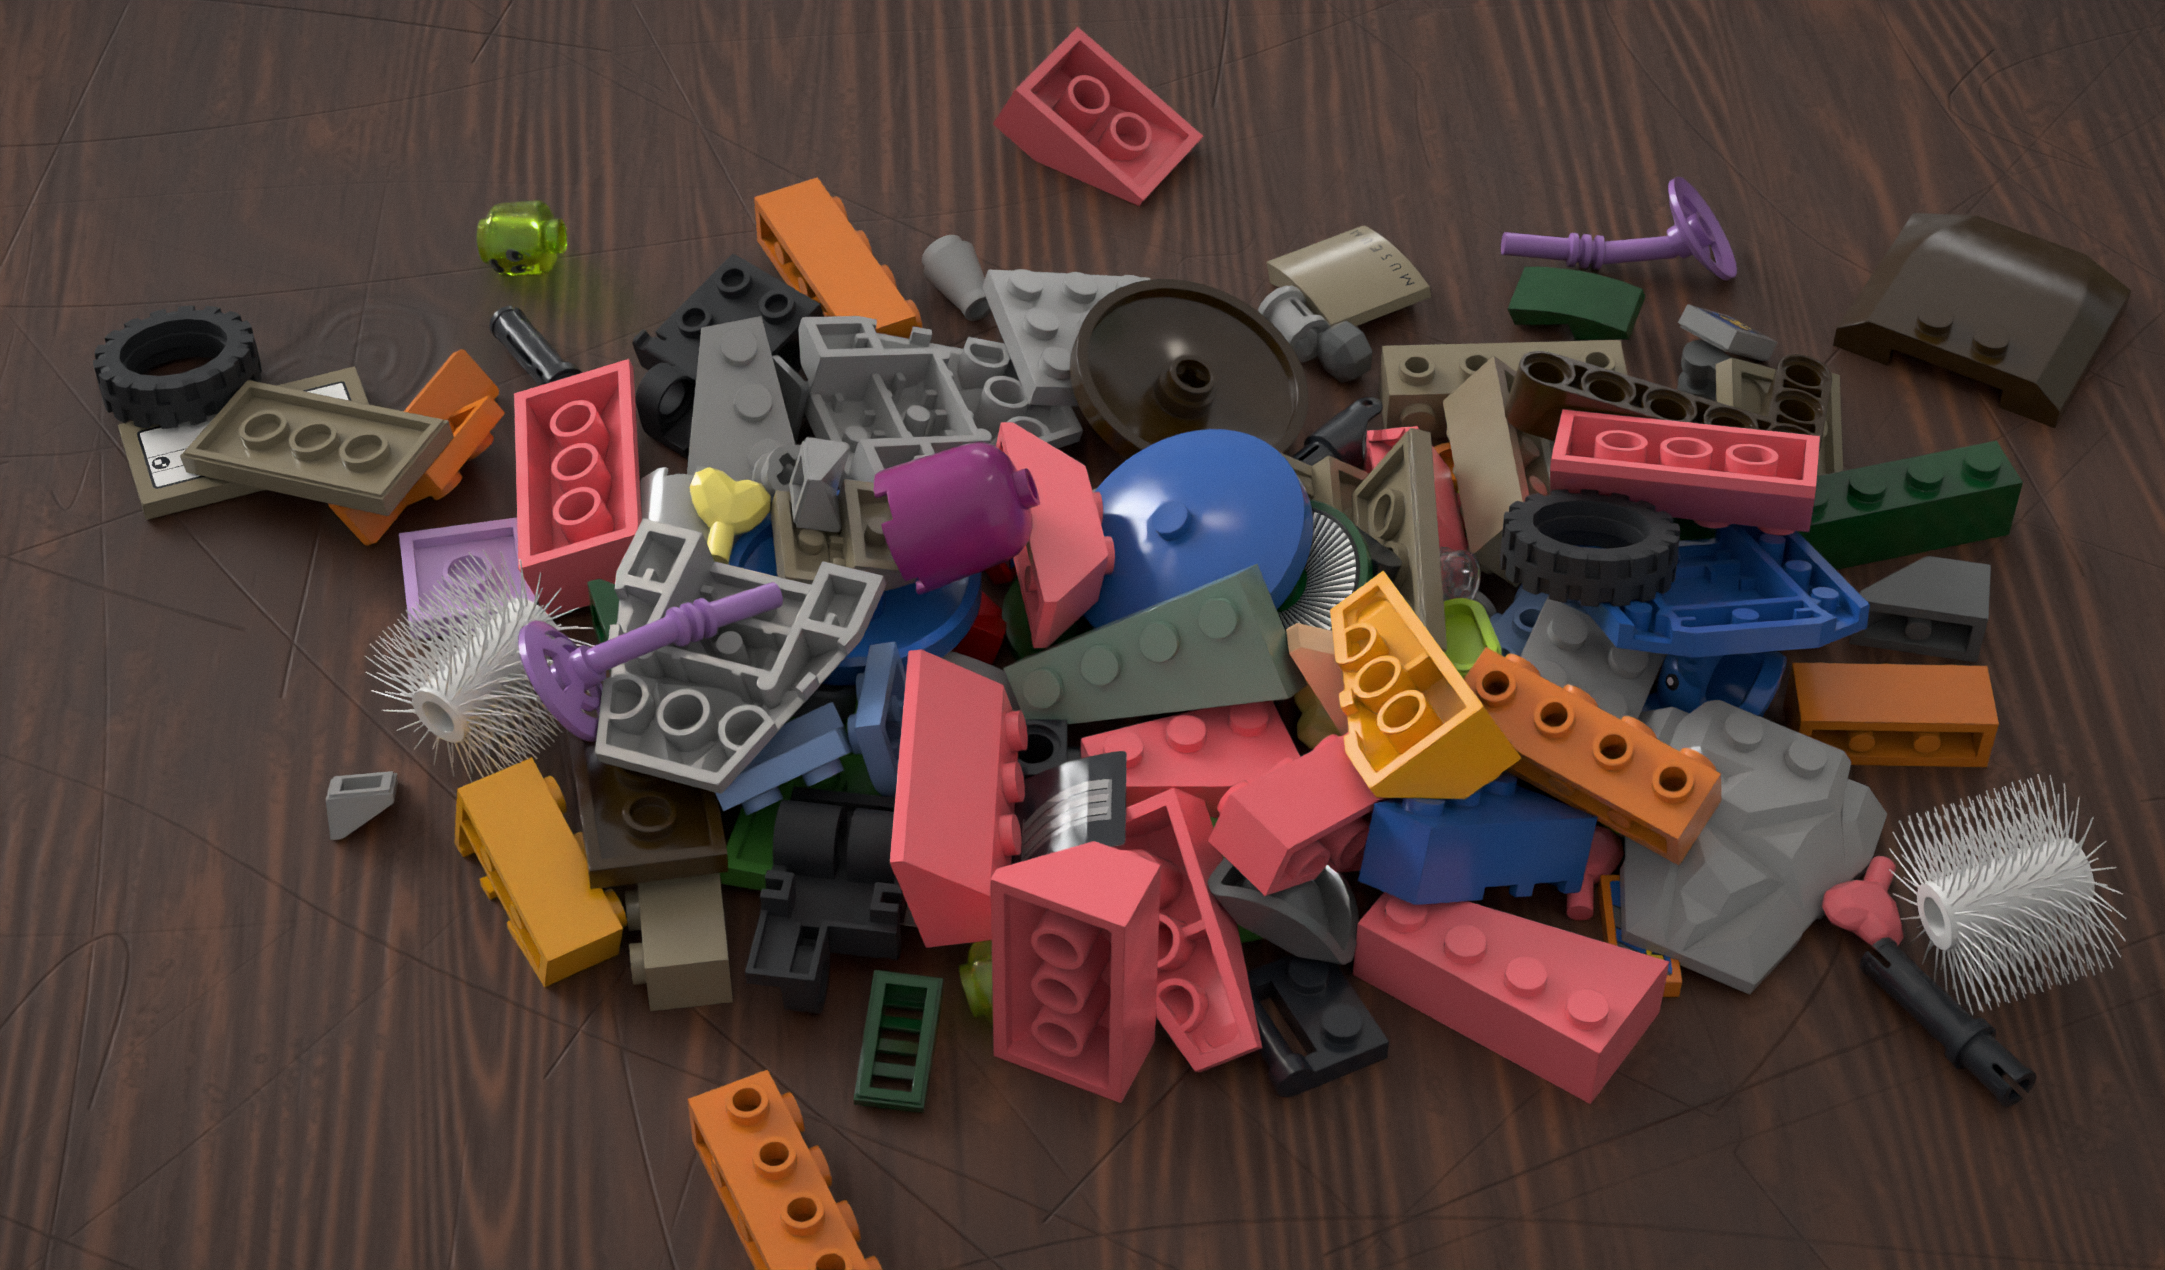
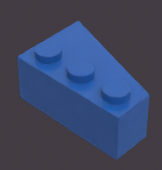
M1506 771L1466 799H1388L1374 804L1358 881L1414 905L1482 900L1485 887L1510 885L1509 894L1514 897L1532 896L1535 883L1552 884L1558 887L1557 890L1564 894L1578 893L1581 891L1598 817L1517 785V777Z

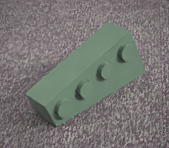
M1258 564L1028 655L1004 668L1025 719H1067V724L1289 699L1307 686L1303 674L1289 654L1285 629Z

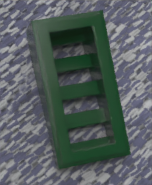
M874 970L853 1099L854 1105L924 1113L944 996L943 978ZM886 1008L924 1012L923 1020L886 1016ZM882 1030L920 1034V1040L917 1043L881 1038ZM878 1053L917 1057L916 1066L877 1062ZM874 1076L912 1080V1092L872 1087Z

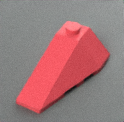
M1172 788L1127 807L1125 843L1120 846L1111 847L1118 850L1135 852L1144 859L1161 864L1156 1018L1194 1071L1201 1073L1262 1048L1237 923L1211 893L1208 886L1209 877L1223 860V856L1208 841L1214 828L1205 800Z

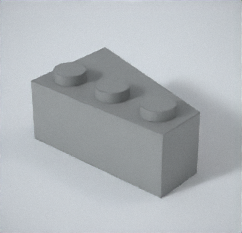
M761 316L701 328L687 467L688 475H694L695 467L705 466L723 471L736 481L747 479L752 481L754 465L762 455L785 443L795 444ZM790 463L782 466L783 470L777 475L782 485L790 483L794 470Z

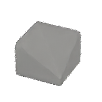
M809 437L802 441L789 483L793 521L796 523V527L840 532L842 525L837 489L850 452V445L848 443Z

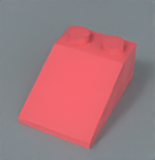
M1079 27L1015 89L993 123L996 128L1034 161L1137 206H1140L1203 138L1201 133Z

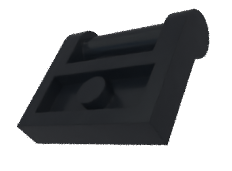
M1291 954L1250 971L1247 970L1262 1048L1258 1051L1270 1068L1268 1078L1281 1097L1296 1096L1387 1059L1388 1039L1336 963L1306 959ZM1268 998L1272 1000L1307 1053L1306 1056L1300 1053H1293L1260 1001Z

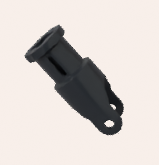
M1364 397L1355 401L1310 434L1304 441V447L1293 455L1292 458L1313 466L1329 455L1357 468L1364 462L1366 435L1367 431H1369L1366 430L1368 422L1380 414L1383 409L1382 402L1373 397Z

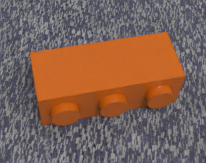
M1792 663L1783 704L1786 728L1843 750L1851 760V765L1987 767L1999 726L1987 666Z

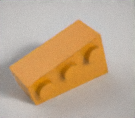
M529 758L457 789L454 844L462 857L476 853L487 876L480 879L482 889L489 900L499 897L510 919L507 922L509 932L543 986L546 987L618 955L623 927L627 926V918L618 896L611 888L605 891L602 888L590 889L582 832L573 834L562 815L567 812V807L556 780L551 775L543 778L533 758Z

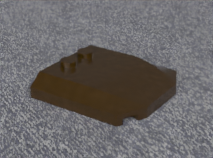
M1913 213L1837 326L1833 346L1886 366L1892 360L1894 350L2002 389L1999 408L2056 428L2126 310L2131 290L2084 253L1980 216Z

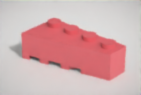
M1349 732L1340 737L1336 734L1327 736L1313 751L1296 760L1292 757L1281 760L1267 775L1251 783L1246 780L1236 783L1219 801L1217 810L1220 816L1208 841L1264 896L1314 880L1326 865L1330 866L1335 872L1350 868L1357 856L1365 850L1374 804L1392 799L1376 797L1345 753L1344 736L1349 734Z
M1384 892L1357 924V945L1354 956L1353 975L1591 1104L1660 1013L1669 961L1468 901L1414 905Z

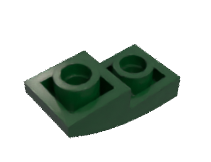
M1524 267L1508 306V312L1515 325L1568 324L1575 340H1629L1646 296L1642 288L1598 274L1564 268Z

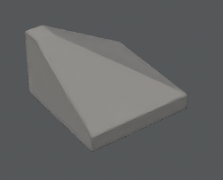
M389 771L334 776L330 781L326 796L330 840L343 839L392 805L395 801L398 786L397 773Z

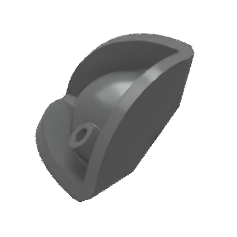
M1226 858L1220 862L1209 877L1208 886L1211 893L1238 925L1297 957L1342 965L1352 961L1357 945L1358 907L1352 888L1339 871L1335 872L1330 866L1326 865L1316 879L1264 896Z

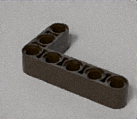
M1532 351L1525 354L1520 360L1505 407V417L1516 429L1554 442L1562 410L1564 409L1820 436V452L1832 385V373L1826 365L1810 356L1791 354L1782 357L1776 368L1760 414H1756L1555 353Z

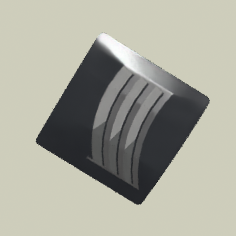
M1126 752L1104 753L1067 762L1024 780V801L1015 803L1014 810L1020 825L1022 848L1020 855L1012 856L1011 865L1092 841L1109 847L1123 845L1126 838Z

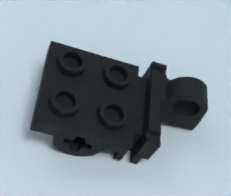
M733 253L655 331L657 337H651L646 330L642 329L633 339L632 344L640 365L648 370L637 388L635 397L644 433L688 459L702 327L761 316L772 356L779 355L798 374L802 368L798 330L801 318L824 317L820 303Z
M793 786L790 800L781 801L773 835L772 870H767L765 876L766 889L761 891V913L745 977L747 984L781 987L785 1010L821 1014L828 990L831 953L873 958L885 957L891 960H899L902 948L900 923H904L908 904L890 865L895 797Z

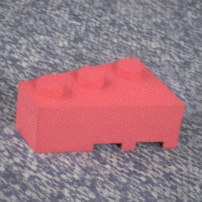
M1273 701L1197 709L1081 738V759L1110 752H1126V808L1176 788L1205 800L1209 816L1213 818H1219L1218 803L1224 794L1236 783L1242 780L1251 783L1267 775L1277 763L1287 757H1292L1294 760L1300 758Z

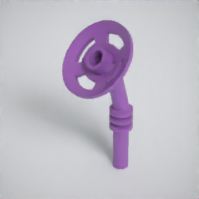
M1676 177L1668 184L1669 204L1675 222L1674 226L1667 229L1668 236L1605 241L1604 236L1596 235L1594 240H1592L1590 234H1583L1581 239H1579L1578 233H1570L1568 238L1504 232L1501 241L1502 255L1566 261L1567 267H1575L1578 262L1580 268L1587 269L1591 263L1592 269L1600 270L1602 264L1673 259L1677 256L1686 259L1693 255L1706 269L1723 280L1728 281L1737 274V266L1732 249L1718 220L1698 191L1682 177ZM1708 245L1712 248L1716 263L1710 258Z
M771 582L712 602L700 598L695 600L693 604L687 602L679 608H669L666 610L664 618L591 648L587 645H582L578 648L567 636L553 626L535 620L523 626L519 632V653L533 688L551 714L578 738L594 742L597 738L599 718H593L585 714L581 709L590 712L596 709L599 717L603 688L601 681L606 679V670L672 643H675L678 647H683L690 642L701 641L703 637H713L716 635L717 628L780 608L783 604V597L778 585L775 582ZM547 635L553 636V637H555V639L553 640V639H551L550 637H548ZM545 655L553 660V664L550 667L547 664ZM589 690L591 696L587 695L584 692Z

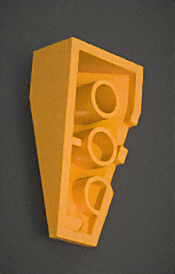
M1384 571L1330 609L1335 661L1342 670L1344 691L1339 693L1340 708L1348 720L1349 734L1344 736L1345 753L1376 797L1466 799L1484 785L1497 779L1502 772L1522 759Z

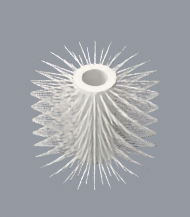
M482 549L503 584V592L497 586L484 559L482 558L490 576L471 553L468 552L484 572L489 587L467 558L466 560L478 577L458 560L467 569L474 583L454 564L466 578V580L463 579L451 568L464 587L448 575L457 587L455 589L441 576L451 591L444 588L438 580L436 581L447 592L448 596L434 585L433 587L445 602L429 590L439 605H437L423 593L433 607L426 604L420 597L418 598L428 607L430 612L418 605L417 602L415 603L427 618L411 607L421 622L407 610L405 611L411 615L414 623L408 621L401 613L403 618L410 624V627L399 621L407 633L393 624L402 638L390 627L388 628L393 632L395 639L390 638L383 630L384 634L396 647L380 636L379 638L389 650L378 641H375L398 661L382 655L374 646L369 644L387 662L376 655L373 656L395 669L402 676L389 673L365 656L391 677L377 672L378 674L401 683L413 692L407 693L365 672L402 692L399 694L385 691V693L412 698L411 702L371 690L413 704L414 709L382 710L417 714L420 719L419 721L397 729V731L420 722L423 724L414 732L424 725L428 728L414 750L430 731L437 736L432 748L434 749L436 745L434 766L439 739L445 740L447 742L453 776L454 743L471 783L472 780L457 745L458 742H460L465 750L471 772L473 773L469 758L482 778H484L471 756V749L478 756L489 776L486 767L492 774L493 771L487 756L499 771H501L499 767L502 770L503 768L490 756L488 747L496 753L504 768H506L503 761L509 767V762L513 765L515 764L507 759L503 749L517 764L513 757L522 762L523 759L519 754L529 759L524 751L532 754L537 759L526 747L527 744L540 754L539 750L531 742L533 740L543 748L536 736L540 737L550 746L543 739L541 733L555 742L543 729L545 727L557 736L545 720L562 733L552 719L556 718L553 715H549L551 712L541 703L538 694L535 695L533 692L535 689L529 683L530 680L522 664L518 648V635L521 628L531 621L537 620L545 622L559 631L565 629H593L578 626L559 627L562 624L556 626L553 619L579 609V607L551 618L550 616L562 606L549 615L545 610L561 588L544 609H542L544 605L542 607L538 606L537 602L543 589L541 588L538 595L541 572L534 602L528 600L521 559L520 598L500 551L517 598H513L502 563L501 567L504 578L503 576L502 578L500 577L484 549ZM471 573L485 586L486 593L481 591ZM488 578L497 588L500 597L492 590ZM463 581H465L466 583L469 584V586H470L472 592H471V591L468 589V587L463 583ZM457 584L467 591V594L463 593ZM473 588L481 593L485 603L477 598ZM453 589H454L461 597H459L458 595H456V594L454 593ZM488 591H489V593L491 594V596L494 598V600L489 597ZM506 591L509 594L510 600L506 596ZM444 596L451 600L454 608L449 604V602L444 598ZM496 597L503 603V606L499 603ZM437 598H438L442 603H444V604L449 608V610L443 608V606L440 604V602L437 600ZM459 599L467 603L468 609L463 607ZM472 599L477 601L481 609L474 606ZM454 603H455L456 605H458L459 608L463 609V611L458 610V609L455 607ZM435 606H436L437 608H439L443 613L439 612V611L435 608ZM424 611H426L433 617L435 623H433V621L428 617V615ZM459 612L466 614L467 619L462 617ZM440 614L449 619L450 625L445 624ZM453 615L461 620L463 626L456 622ZM420 616H422L426 621H428L431 627L426 625L420 618ZM435 619L441 622L445 627L438 625ZM415 620H416L424 629H422L421 627H419V626L417 625V623L415 622ZM405 626L414 633L416 639L410 634V632L405 628ZM428 627L433 630L434 635L431 633V631L428 629ZM440 627L447 630L449 632V636L446 635L443 631H441ZM400 631H402L406 636H408L412 640V643L407 641ZM422 631L429 634L432 641H428ZM435 631L442 635L444 641L437 638ZM417 635L425 640L426 643L419 641ZM547 635L551 639H555V637ZM396 636H397L405 645H403L402 643H400V642L398 641V639L396 638ZM569 638L571 641L578 642V643H582V644H585V645H589V647H590V646H595V645H591V644H588V643H585V642H581V641H578V640ZM385 642L407 657L408 660L396 656ZM410 644L414 645L416 652L413 650ZM422 644L429 646L431 652L427 651ZM403 647L413 652L417 659L409 657ZM417 648L424 652L426 658L418 653ZM545 655L547 664L550 667L553 664V660ZM387 658L402 665L410 675L397 669ZM400 659L411 663L414 669L408 667ZM396 677L406 679L411 685L403 683ZM529 698L535 701L537 708L533 706ZM537 702L542 706L544 711L539 709ZM523 703L530 706L533 712L526 710ZM541 712L548 715L552 722L549 721L545 716H543ZM529 713L534 714L537 719H535ZM523 715L529 717L533 725L525 721ZM512 716L518 718L520 725L514 721ZM538 716L542 718L549 728L540 722ZM506 721L512 723L517 730L510 728ZM521 721L524 722V724L527 726L529 730L525 729L522 726ZM535 723H536L544 732H542L541 730H539V729L537 728V726L535 725ZM524 730H526V731L532 733V735L535 737V739H536L538 742H536V741H535L531 736H529ZM495 733L501 736L504 744L498 740ZM506 733L511 734L516 740L517 744L512 740L508 739ZM521 734L528 739L533 747L523 740ZM471 735L477 740L480 746L471 738ZM504 738L508 741L512 748L506 745ZM489 739L499 745L503 755L493 747ZM464 741H465V742L467 743V745H468L469 752H468L467 748L465 747ZM449 742H451L452 757ZM474 744L484 753L488 765L480 757ZM508 748L515 751L520 759H518L513 753H511L508 750Z
M2037 774L2046 802L2048 821L2040 806L2039 791L2037 799L2033 781L2030 778L2031 784L2028 779L2027 781L2037 803L2039 819L2033 811V802L2032 808L2030 806L2025 783L2023 788L2020 780L2019 782L2023 793L2021 790L2020 793L2028 805L2031 824L2027 814L2025 815L2021 807L2020 794L2018 791L2017 796L2013 782L2011 783L2014 792L2012 788L2010 790L2019 805V809L2017 807L2016 809L2021 814L2022 825L2014 813L2013 800L2011 807L2006 786H2004L2005 791L2002 787V791L2009 804L2008 806L2005 802L2012 815L2013 827L2007 818V810L2006 815L2003 811L2000 793L1998 792L1997 795L1995 788H1993L1997 800H1994L2002 812L2005 831L1995 814L1994 802L1992 799L1991 804L1987 790V797L1985 796V799L1994 816L1993 818L1991 815L1995 822V830L1989 823L1987 808L1985 814L1980 794V801L1978 796H1976L1982 812H1979L1986 822L1987 834L1981 826V819L1978 821L1974 801L1972 800L1971 803L1968 796L1972 809L1970 807L1969 809L1976 819L1979 838L1969 822L1967 808L1965 811L1962 799H1960L1962 807L1961 805L1959 806L1968 825H1965L1969 830V838L1962 828L1961 817L1958 819L1955 804L1953 803V806L1950 804L1956 817L1954 820L1959 826L1961 842L1955 833V828L1951 826L1948 809L1946 808L1945 810L1944 805H1942L1945 812L1943 816L1950 827L1953 846L1942 827L1941 816H1938L1936 807H1934L1936 812L1934 815L1941 828L1940 833L1943 839V846L1936 836L1935 825L1932 827L1929 812L1927 811V814L1924 812L1930 824L1929 829L1933 834L1935 849L1925 834L1922 818H1919L1918 813H1916L1919 820L1918 825L1923 832L1927 854L1915 833L1910 815H1908L1910 820L1908 823L1914 833L1921 859L1911 846L1899 820L1905 834L1903 837L1911 848L1916 860L1915 863L1918 865L1920 872L1913 866L1895 833L1892 832L1905 856L1903 854L1902 856L1911 865L1922 884L1920 886L1889 848L1913 882L1905 877L1903 878L1918 888V892H1916L1890 870L1917 895V903L1893 893V895L1908 901V903L1918 906L1920 916L1900 918L1901 920L1921 918L1922 925L1917 928L1923 926L1924 930L1909 945L1926 931L1930 942L1922 965L1932 946L1935 945L1937 947L1934 982L1936 981L1939 949L1942 950L1943 959L1940 970H1942L1944 965L1945 987L1948 994L1945 960L1947 950V957L1953 977V989L1955 986L1958 1003L1960 1004L1955 981V965L1965 992L1966 1004H1969L1972 1015L1973 1011L1966 992L1964 972L1971 985L1972 994H1975L1979 1010H1982V1012L1983 1008L1977 997L1973 974L1983 989L1986 1004L1988 1002L1990 1010L1992 1008L1989 1003L1991 1000L1984 989L1981 969L1991 986L1992 996L1994 993L1998 1007L2001 1002L1993 987L1995 984L1991 980L1990 968L1998 979V986L2000 983L2005 1002L2007 999L2008 1003H2010L2004 990L2006 987L2000 978L1998 963L2004 975L2008 978L2011 995L2014 994L2016 1001H2018L2015 994L2017 991L2009 977L2006 959L2016 975L2017 986L2019 987L2020 985L2024 998V992L2025 994L2027 993L2018 974L2020 976L2021 974L2017 970L2016 959L2023 968V977L2025 975L2027 977L2030 992L2032 993L2033 990L2034 994H2036L2030 982L2032 978L2026 970L2024 955L2029 961V966H2032L2037 987L2039 983L2043 993L2041 986L2043 982L2035 970L2032 950L2041 964L2043 979L2045 974L2049 989H2051L2049 981L2051 985L2053 984L2044 968V965L2046 967L2047 965L2042 960L2041 949L2048 958L2049 969L2050 964L2052 966L2056 985L2058 984V979L2061 986L2055 969L2057 972L2059 971L2051 959L2049 944L2054 951V958L2057 956L2059 959L2062 977L2064 978L2065 975L2068 984H2070L2065 971L2068 975L2069 973L2060 959L2059 952L2061 953L2058 948L2057 940L2067 956L2068 970H2070L2071 966L2075 981H2077L2075 973L2077 977L2078 974L2070 960L2069 955L2072 958L2073 956L2067 950L2066 939L2073 947L2074 960L2075 954L2077 956L2082 976L2083 969L2087 977L2081 960L2083 963L2085 962L2077 951L2074 934L2084 949L2088 970L2090 964L2095 975L2091 962L2094 966L2095 964L2086 951L2085 943L2087 944V942L2084 940L2083 932L2094 950L2100 971L2102 972L2100 963L2103 968L2105 967L2094 947L2095 945L2099 950V947L2092 940L2088 925L2098 937L2105 955L2113 968L2106 950L2109 954L2111 953L2099 937L2095 925L2098 928L2100 927L2092 921L2089 912L2096 918L2121 958L2104 927L2112 935L2114 934L2100 921L2090 905V902H2092L2122 939L2126 941L2096 903L2111 912L2112 910L2093 899L2094 895L2126 920L2122 914L2094 892V884L2123 895V893L2107 887V884L2095 882L2092 871L2114 869L2116 867L2091 869L2089 863L2099 858L2089 862L2087 860L2106 841L2088 856H2085L2081 849L2094 817H2092L2081 841L2078 844L2075 842L2079 797L2073 839L2069 838L2074 811H2072L2068 826L2065 783L2066 827L2063 832L2059 816V794L2057 805L2051 775L2049 776L2057 813V828L2053 819L2054 806H2052L2051 811L2047 801L2045 782L2043 789L2039 774ZM2033 820H2034V822H2035V825H2036V828H2037L2038 832H2037V831L2035 830V828H2034ZM2027 823H2028V825H2029V827H2030V829H2031V835H2030V832H2029ZM2052 824H2053V827H2054V830H2055L2056 838H2055V836H2054V834H2053V832H2052V828H2051ZM2046 825L2049 829V834L2046 832ZM2001 830L2005 836V843L2001 834ZM1981 835L1983 837L1986 847L1982 843ZM1975 838H1976V840H1977V842H1978V844H1979V850H1978V847H1977ZM1955 842L1958 847L1959 853L1956 851ZM1949 846H1950V848H1951V850H1952V852H1953V858H1952V855H1951ZM1929 850L1932 855L1933 861L1930 859ZM1922 851H1923V853H1924V855H1925V857H1926V859H1927V861H1928V863H1929V867H1930L1929 870H1930V872H1929L1928 869H1927V866H1926V863H1925V860H1924ZM1940 854L1944 857L1945 863L1941 860ZM1938 860H1939V862H1940V866H1941L1942 872L1940 871V869H1939V867H1938ZM1923 870L1926 872L1928 881H1927V879H1926V877H1925V875H1924ZM2082 905H2083V907H2084V909H2085L2087 915L2084 914ZM2057 915H2058V917H2059V919H2060L2062 925L2058 922ZM2080 918H2082V919L2084 920V923H2085L2087 932H2086V930H2085V928H2084V926H2083V924H2082ZM2064 922L2068 925L2070 932L2067 930ZM2057 928H2058V930H2059V933H2060V936H2061V940H2060V938H2059V936H2058V934H2057ZM2006 933L2009 937L2011 944L2007 940ZM2031 937L2033 938L2035 948L2031 942ZM1981 944H1982V946H1983V948H1984L1986 954L1982 951ZM2006 947H2007V949H2008V952H2009V955H2010V959H2009V957H2008V955H2007V953H2006ZM1988 950L1991 952L1994 961L1990 958ZM1950 951H1951L1952 956H1953V966H1952ZM1955 952H1956L1957 957H1958V959H1959V961H1960V969H1959V966H1958V963H1957V960H1956V957H1955ZM1980 954H1981V957H1982V960H1983L1985 969H1984V967H1983V965H1982V963H1981V961H1980ZM1963 957L1966 960L1970 978L1962 962Z

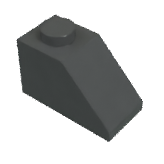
M1925 556L1861 590L1859 594L1870 604L1867 628L1851 634L1849 644L1977 662L1989 617L1991 565Z

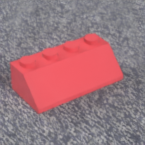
M629 359L514 393L518 569L521 572V559L524 579L534 596L541 572L538 595L541 588L543 589L538 602L541 607L544 605L542 609L545 608L561 588L545 610L549 615L562 606L551 616L565 613L577 607L582 608L590 605L587 582L602 579L615 584L616 572L642 521L634 369Z
M1563 409L1551 457L1550 492L1552 490L1567 489L1570 493H1581V489L1599 491L1598 495L1611 496L1612 493L1629 496V501L1638 502L1643 500L1655 505V511L1657 512L1666 511L1673 518L1692 519L1696 524L1707 528H1724L1730 524L1757 526L1762 532L1772 535H1789L1795 531L1809 532L1816 492L1820 436Z
M920 649L908 651L890 865L926 948L992 940L990 879L996 869L1011 865L1012 856L1020 855L1022 848L1020 825L1014 810L1015 803L1023 802L1025 797L1023 772L1017 760L1018 751L1026 750L1028 745L1026 721L1021 710L1013 711L1003 684Z
M1092 841L996 869L990 879L993 1045L995 1057L1122 1103L1155 1042L1161 864L1144 859L1135 852L1118 850Z

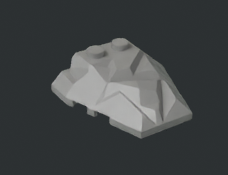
M861 316L801 318L798 329L800 360L809 386L804 413L817 439L846 442L850 445V452L840 479L839 489H841L843 479L874 483V475L881 470L964 444L984 442L996 446L1001 422H1013L1057 449L1079 442L1083 429L1071 406L1029 405L1004 343L968 337L964 348L961 349L930 343L932 330L913 326L908 339L876 333L877 319Z
M643 518L616 572L614 590L619 598L617 624L610 625L608 640L664 618L666 610L669 608H679L687 602L693 604L695 600L700 598L712 602L771 582H775L780 588L783 604L780 608L717 628L716 635L713 637H703L701 641L690 642L683 647H678L675 643H672L611 668L610 677L603 680L595 755L598 761L722 794L862 640L885 590L886 582L884 576L822 561L812 585L715 562L702 532Z
M1720 700L1705 702L1690 714L1675 707L1641 712L1638 720L1650 727L1658 740L1678 751L1682 748L1693 749L1707 757L1715 765L1716 771L1721 773L1722 801L1680 865L1671 862L1619 833V836L1624 837L1625 860L1620 868L1622 941L1679 960L1680 965L1751 994L1798 944L1802 933L1815 919L1821 920L1824 917L1825 912L1822 908V901L1825 892L1837 884L1858 880L1866 872L1873 858L1887 813L1868 786L1848 779L1851 760L1843 750Z

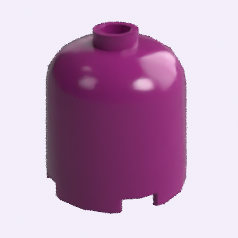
M984 442L968 443L881 470L874 475V495L876 498L887 495L893 520L881 523L883 534L904 580L908 581L919 578L915 582L916 592L919 595L1007 562L1017 556L1030 540L1033 527L1031 508L1040 505L1035 481L1027 468L1017 471L1010 457L995 445Z

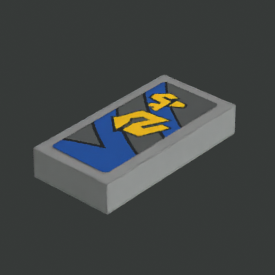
M1687 304L1678 322L1681 324L1680 327L1725 352L1759 361L1769 360L1778 343L1730 316Z

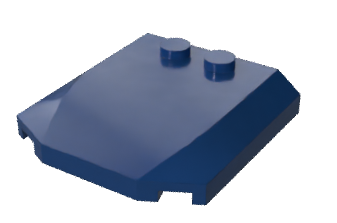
M1730 524L1724 528H1716L1715 538L1679 541L1675 582H1671V588L1665 594L1656 592L1655 599L1643 603L1637 599L1630 600V605L1612 606L1610 602H1599V607H1582L1616 648L1695 658L1819 648L1866 629L1870 604L1797 531L1789 535H1772L1762 532L1757 526ZM1574 545V546L1585 547V548L1606 549V548L1597 547V546Z

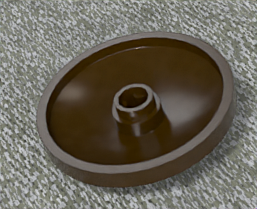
M1153 279L1120 287L1103 297L1089 311L1072 347L1070 378L1078 405L1096 433L1127 460L1148 446L1166 438L1186 432L1207 429H1223L1246 433L1267 442L1279 452L1287 455L1302 430L1307 417V380L1303 367L1290 343L1266 317L1253 307L1226 292L1204 284L1177 279Z

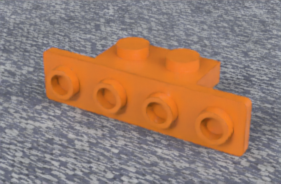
M461 349L454 352L404 410V412L448 420L454 437L389 516L328 503L334 513L365 546L377 543L406 506L429 496H432L434 500H439L450 493L463 478V475L458 471L463 464L479 456L493 442L494 436L490 431L505 414L494 401L499 394V389L465 350Z

